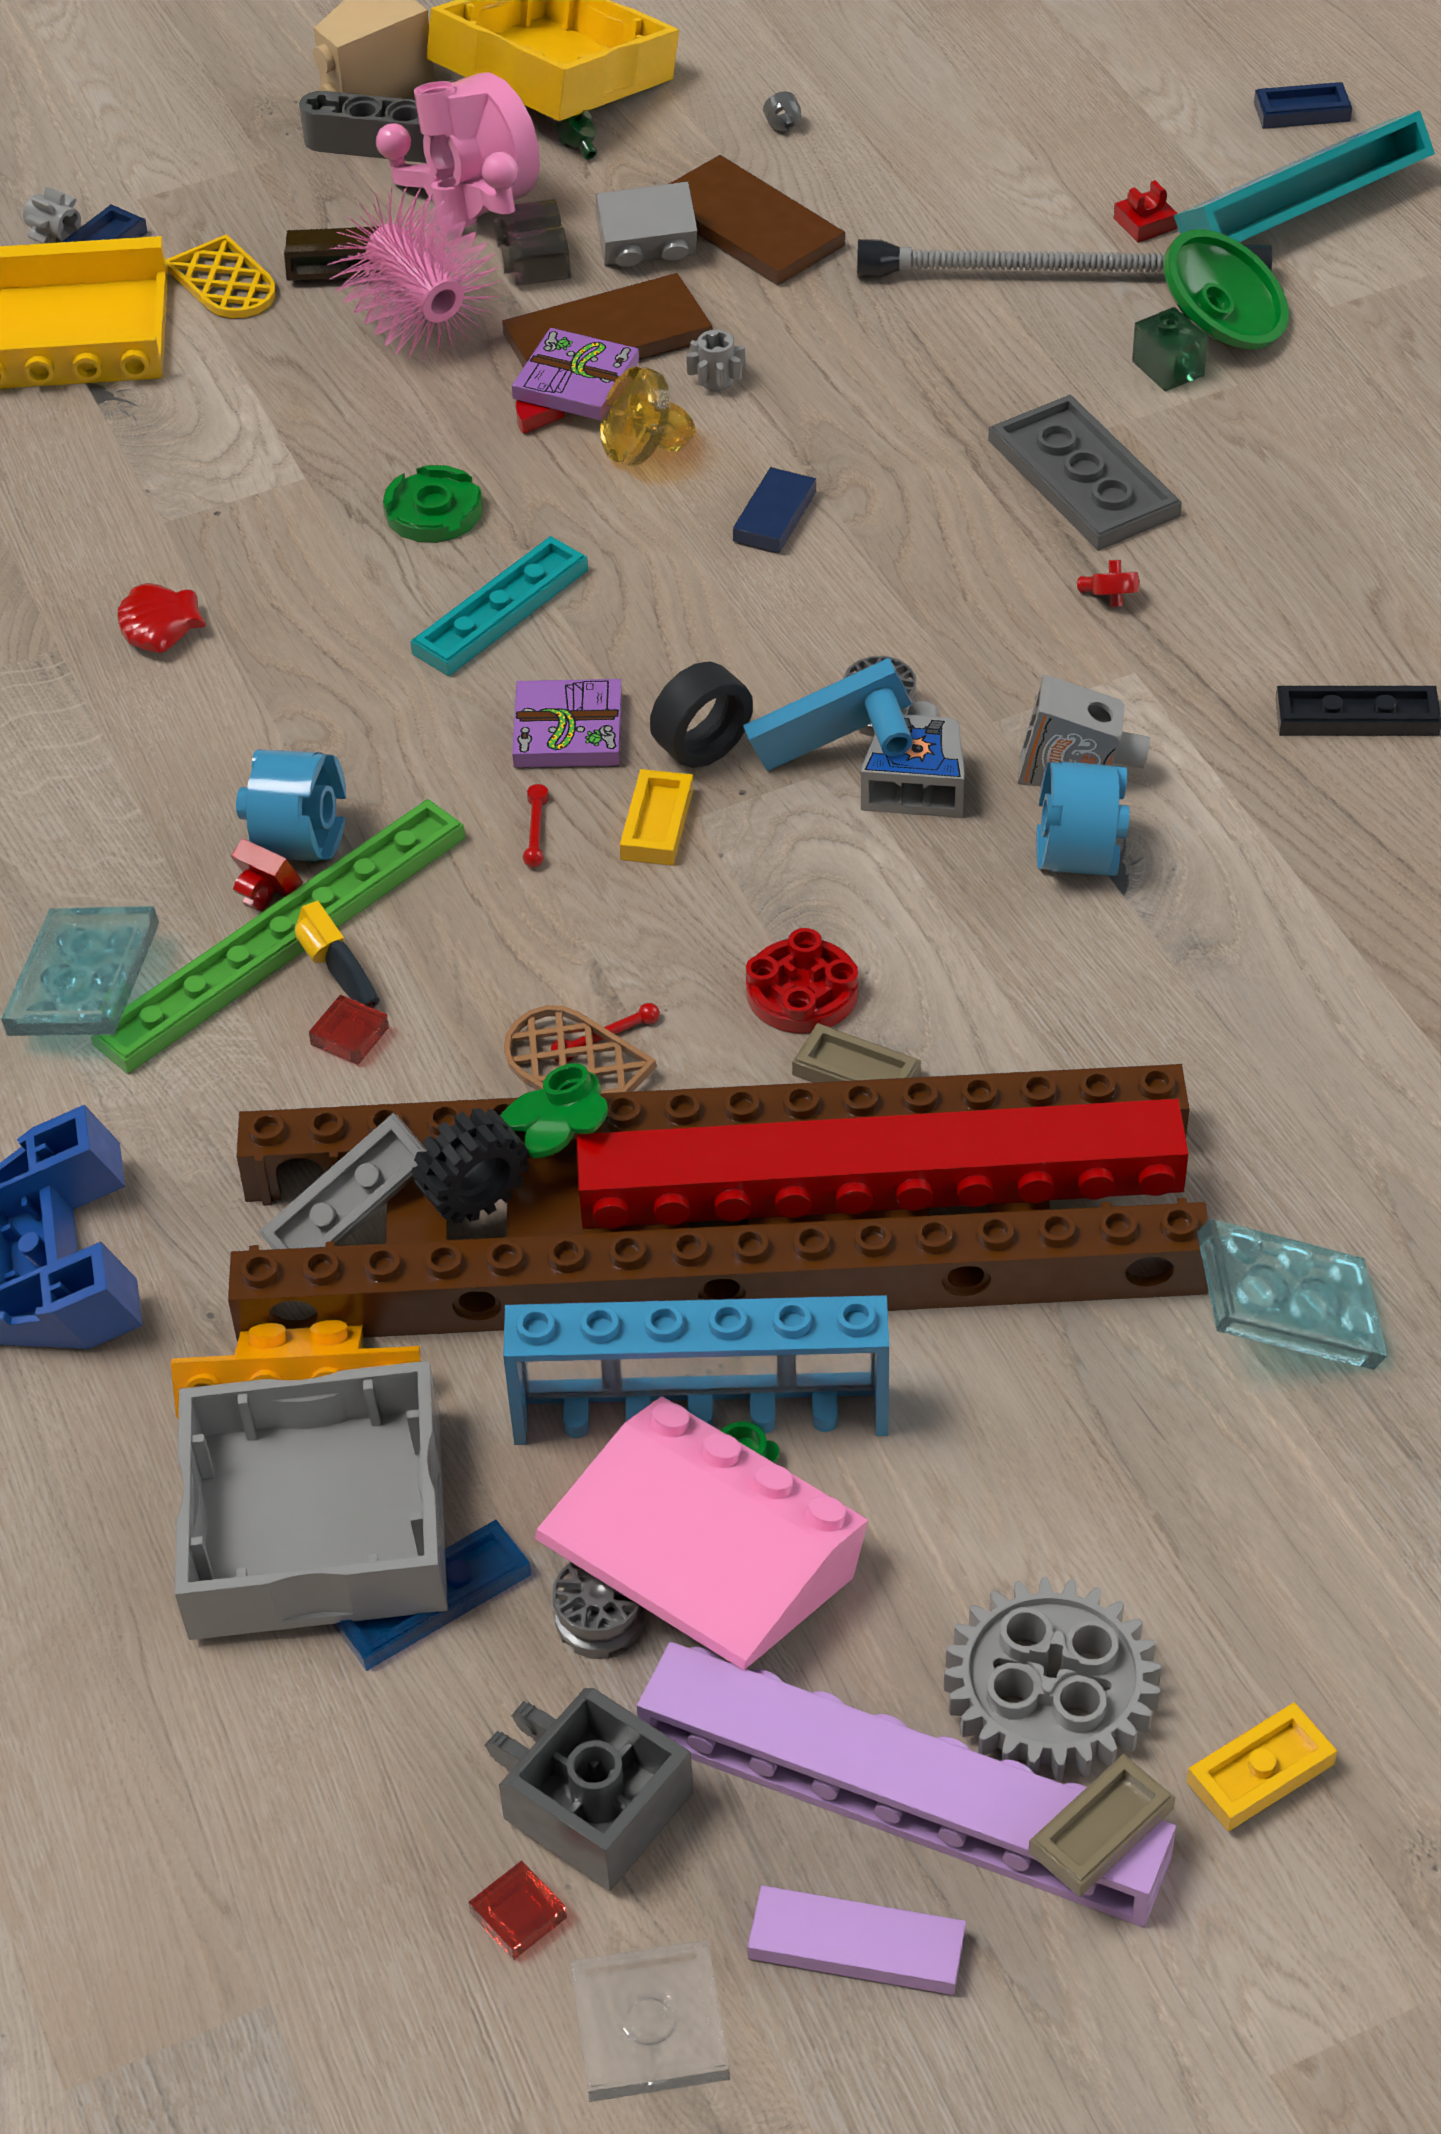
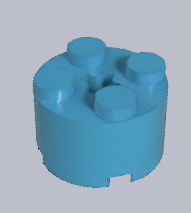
M256 750L252 757V770L248 787H240L236 797L237 816L240 820L247 821L249 841L285 857L287 860L318 861L332 859L340 846L345 825V817L336 816V799H346L345 778L338 758L321 752Z
M1063 761L1059 763L1048 762L1046 764L1039 798V806H1043L1041 824H1037L1036 860L1039 869H1048L1052 872L1117 876L1120 863V845L1115 844L1116 838L1126 839L1129 827V806L1119 805V799H1124L1126 792V767Z

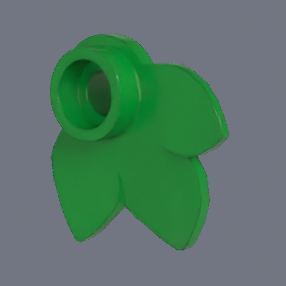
M571 1063L551 1071L543 1081V1089L521 1095L500 1116L513 1131L526 1132L525 1147L529 1150L528 1153L531 1158L538 1159L558 1153L569 1144L575 1133L588 1134L595 1132L608 1115V1103L606 1099L600 1096L601 1085L597 1076L588 1072L584 1065Z

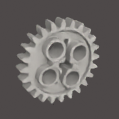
M1042 1577L1039 1584V1593L1033 1594L1029 1593L1021 1581H1016L1014 1599L1009 1601L1002 1594L993 1590L990 1592V1612L982 1607L972 1605L969 1612V1625L956 1624L954 1645L947 1646L945 1667L948 1669L944 1670V1691L950 1693L949 1714L961 1716V1736L969 1737L980 1733L979 1754L987 1755L999 1748L1002 1750V1760L1027 1761V1767L1034 1774H1038L1042 1764L1051 1765L1053 1775L1057 1781L1063 1780L1066 1764L1074 1763L1084 1777H1089L1093 1757L1097 1756L1104 1764L1111 1766L1116 1761V1745L1124 1750L1133 1752L1136 1749L1137 1731L1149 1732L1151 1728V1710H1157L1160 1688L1157 1686L1160 1681L1161 1664L1153 1662L1154 1640H1140L1143 1625L1141 1619H1133L1122 1623L1124 1603L1121 1600L1104 1609L1100 1606V1588H1094L1085 1598L1076 1596L1075 1580L1071 1579L1066 1583L1062 1593H1053L1052 1586L1047 1577ZM1029 1640L1036 1643V1645L1021 1646L1014 1642ZM1094 1653L1102 1658L1087 1659L1081 1657L1080 1654ZM1005 1696H1018L1025 1701L1009 1703L1001 1698ZM1071 1709H1083L1085 1711H1088L1090 1715L1075 1716L1069 1714L1067 1711Z

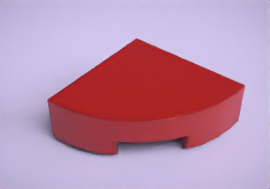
M516 400L517 424L523 434L565 417L564 411Z

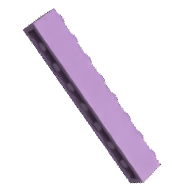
M670 1641L637 1704L638 1717L691 1751L692 1760L1145 1928L1172 1859L1176 1825L1162 1820L1089 1890L1079 1897L1029 1854L1028 1850L1029 1840L1085 1790L1086 1786L1077 1783L1062 1784L1034 1774L1030 1768L1014 1760L998 1761L971 1751L964 1743L954 1738H935L908 1728L902 1721L887 1714L872 1715L847 1706L830 1693L822 1691L811 1693L786 1684L769 1671L763 1669H745L743 1671L734 1664L723 1661L717 1654L706 1648H687Z

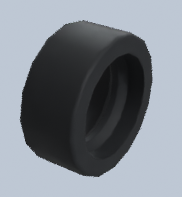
M711 661L695 663L680 671L670 680L655 700L650 715V733L656 742L681 765L690 768L708 766L723 758L737 745L745 733L743 725L750 722L753 714V696L747 687L724 666ZM716 698L715 704L707 717L695 728L687 731L696 713L706 703Z

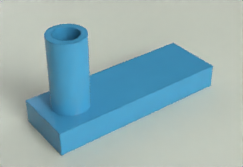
M890 657L743 725L749 742L767 772L869 724H872L881 750L887 756L902 755L913 744V739L901 711L912 705V702Z

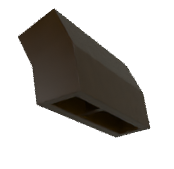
M357 227L287 230L284 250L287 281L330 279L364 259L330 263L349 258L348 256L359 255L357 253H366V249L330 248H344L338 245L358 247L348 243L365 247L367 245L361 242L368 243L367 241L340 233L359 238L362 237L354 233L365 238L370 237ZM364 227L372 234L374 233L370 227ZM367 259L366 261H364V262H362V263H360V264L354 266L353 268H355V267H357V266H360V265H362V264H364V263H366V262H369V259ZM365 270L360 271V272H359L356 276H354L353 278L357 277L358 275H360L361 273H363ZM358 271L346 273L332 279L351 278Z

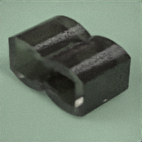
M555 199L514 204L515 212L501 214V219L493 220L497 248H500L503 273H512L515 286L571 278L568 243Z

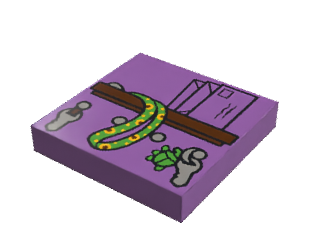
M550 328L512 384L513 399L603 420L638 365L639 349Z
M621 679L517 681L512 752L514 767L620 765Z

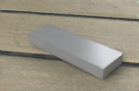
M393 1113L258 1232L272 1249L325 1247V1243L335 1241V1246H338L414 1179L412 1168L418 1166L414 1161L416 1153L427 1151V1149L401 1118Z

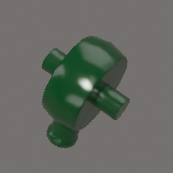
M584 110L578 115L561 121L556 120L555 128L560 135L559 141L564 146L569 144L574 148L580 149L584 159L589 160L596 156L597 150L592 144L596 135V129L591 121L592 116L588 111Z

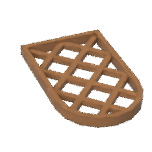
M545 1005L529 1010L514 1021L505 1037L504 1052L510 1070L520 1080L536 1090L543 1089V1081L547 1076H539L538 1061L559 1059V1065L563 1066L567 1064L566 1057L587 1054L588 1072L596 1076L617 1073L618 1088L601 1090V1093L634 1092L657 1067L656 1060L582 1013L565 1006ZM548 1016L556 1017V1027L536 1030L535 1020ZM563 1017L576 1021L579 1024L564 1026ZM528 1025L529 1031L520 1032L521 1029ZM585 1031L586 1046L565 1049L564 1034ZM592 1032L608 1042L593 1045ZM557 1036L558 1050L538 1053L537 1038ZM529 1040L530 1054L511 1055L513 1042ZM615 1050L616 1065L595 1068L594 1053ZM622 1051L638 1060V1062L623 1064ZM531 1063L532 1075L522 1070L518 1064ZM639 1070L625 1085L624 1072Z

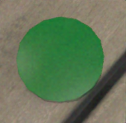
M447 465L422 466L416 468L417 474L405 478V473L394 478L385 489L383 508L389 527L401 537L416 542L438 543L455 539L471 530L481 518L483 501L479 485L477 487L473 483L472 476L454 467Z

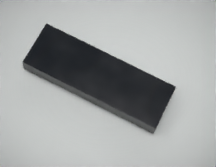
M1277 686L1275 700L1279 736L1440 735L1441 714L1436 686Z

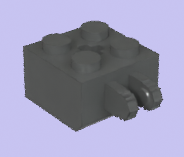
M584 1688L557 1719L543 1710H539L530 1702L526 1703L523 1701L511 1717H513L516 1726L536 1742L532 1748L528 1749L515 1739L509 1737V1735L496 1731L484 1745L495 1762H498L509 1771V1774L499 1784L503 1817L522 1832L611 1891L694 1793L691 1751L595 1688Z

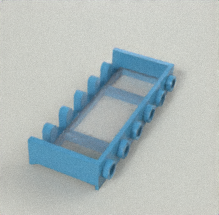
M887 1295L505 1305L503 1359L514 1445H527L528 1404L564 1403L563 1421L565 1433L571 1438H581L589 1431L590 1402H626V1421H628L649 1406L651 1401H655L661 1396L668 1400H688V1412L713 1426V1399L750 1398L751 1423L760 1427L766 1434L771 1432L776 1425L775 1398L812 1397L814 1427L821 1432H830L838 1424L837 1396L874 1395L876 1436H888L889 1329Z

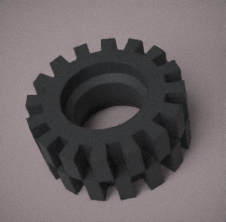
M481 1108L472 1109L470 1118L464 1112L454 1115L455 1124L450 1127L444 1121L437 1127L441 1134L436 1139L428 1136L422 1143L427 1151L417 1152L414 1158L418 1165L412 1168V1176L416 1179L414 1182L447 1221L451 1218L454 1223H462L466 1216L472 1222L479 1220L481 1210H484L488 1215L495 1212L497 1208L494 1203L500 1199L507 1203L513 1197L509 1189L511 1187L520 1188L524 1182V1178L520 1173L529 1171L530 1163L527 1161V1158L530 1157L529 1150L505 1120L491 1109H488L486 1113Z

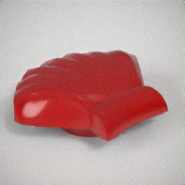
M144 583L133 587L129 595L122 600L118 607L119 628L127 642L138 648L156 653H162L170 649L191 628L206 626L199 612L198 597L193 590L189 589L175 592L158 584Z

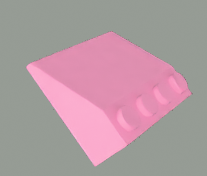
M661 1396L622 1425L537 1528L535 1540L744 1671L853 1579L869 1520L843 1505L839 1500L828 1496L791 1474L784 1467L776 1465L741 1444L734 1437L721 1432L691 1414L682 1406Z

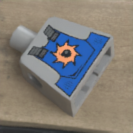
M919 701L909 707L908 714H903L913 739V744L907 752L899 756L885 755L875 734L861 767V810L963 818L965 772L959 722L954 718L939 717V710L934 704Z

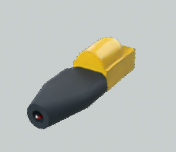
M317 900L301 906L295 926V935L314 963L321 962V964L326 962L328 970L342 990L363 1012L375 1008L380 1002L378 995L360 963L343 942V935L320 902Z

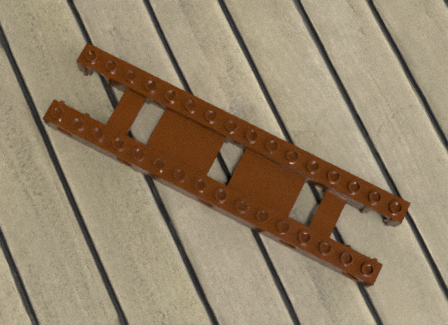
M1182 1064L601 1093L600 1096L606 1099L608 1103V1115L601 1126L593 1133L1179 1098L1185 1137H1187L1190 1108ZM519 1097L240 1111L236 1158L245 1202L262 1201L263 1206L272 1205L273 1200H281V1187L277 1171L279 1164H283V1161L312 1160L318 1163L323 1169V1173H325L393 1113L398 1115L418 1140L423 1143L428 1136L436 1139L441 1134L437 1127L444 1121L449 1127L455 1124L454 1115L464 1112L470 1118L472 1109L481 1108L485 1113L488 1109H491L498 1115H501ZM514 1131L525 1144L526 1132ZM575 1133L569 1144L558 1153L538 1159L527 1158V1161L530 1163L529 1171L520 1173L524 1178L523 1184L520 1188L511 1187L509 1189L513 1197L507 1202V1237L447 1240L448 1221L440 1215L414 1182L416 1180L414 1178L387 1202L386 1244L335 1246V1241L326 1242L325 1247L259 1250V1245L249 1246L248 1251H231L228 1303L238 1342L240 1331H249L250 1328L259 1324L277 1323L285 1326L286 1329L310 1328L313 1324L325 1320L343 1321L347 1326L363 1325L364 1338L504 1331L505 1305L887 1295L888 1311L1208 1295L1213 1245L1205 1202L1187 1203L1186 1198H1177V1203L1111 1207L1110 1202H1101V1207L1050 1210L1049 1201L1041 1203L1017 1202L988 1204L989 1213L930 1216L929 1208H924L916 1211L901 1209L868 1211L860 1214L804 1215L797 1218L748 1219V1225L688 1228V1222H684L678 1225L651 1224L622 1226L615 1229L602 1227L582 1229L578 1182L577 1133ZM1146 1257H1161L1172 1263L1168 1270L1151 1277H1139L1126 1271L1130 1264ZM284 1301H301L314 1307L317 1312L303 1320H286L273 1314L270 1309Z

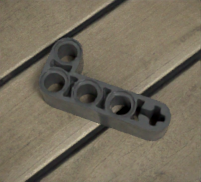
M463 78L449 80L448 82H455ZM315 91L303 96L299 102L304 143L307 148L313 151L387 159L377 149L376 136L380 128L386 124L397 123L407 129L411 136V147L407 155L404 156L405 161L427 163L423 148L424 135L421 134L415 100Z

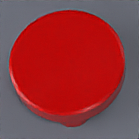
M799 928L794 930L788 939L767 946L747 961L746 996L748 1004L754 1014L771 1027L791 1033H811L817 1023L827 1027L840 1023L851 1013L856 1005L859 992L858 966L840 947L822 940L819 932L814 929Z

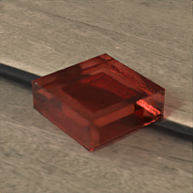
M339 995L310 1029V1043L312 1046L359 1065L389 1029L388 1015L343 995Z
M522 1860L468 1902L470 1914L513 1960L567 1918L566 1906Z

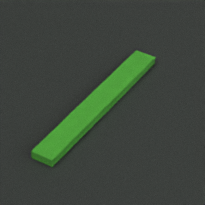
M426 799L89 1031L92 1045L125 1073H131L304 952V948L295 935V926L301 906L318 900L338 928L464 840V825L431 800Z

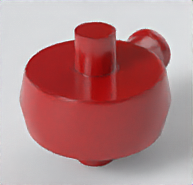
M1108 560L1109 573L1093 574V576H1080L1078 578L1077 589L1080 593L1093 592L1094 595L1110 594V607L1123 606V594L1139 592L1140 579L1138 572H1122L1121 560Z

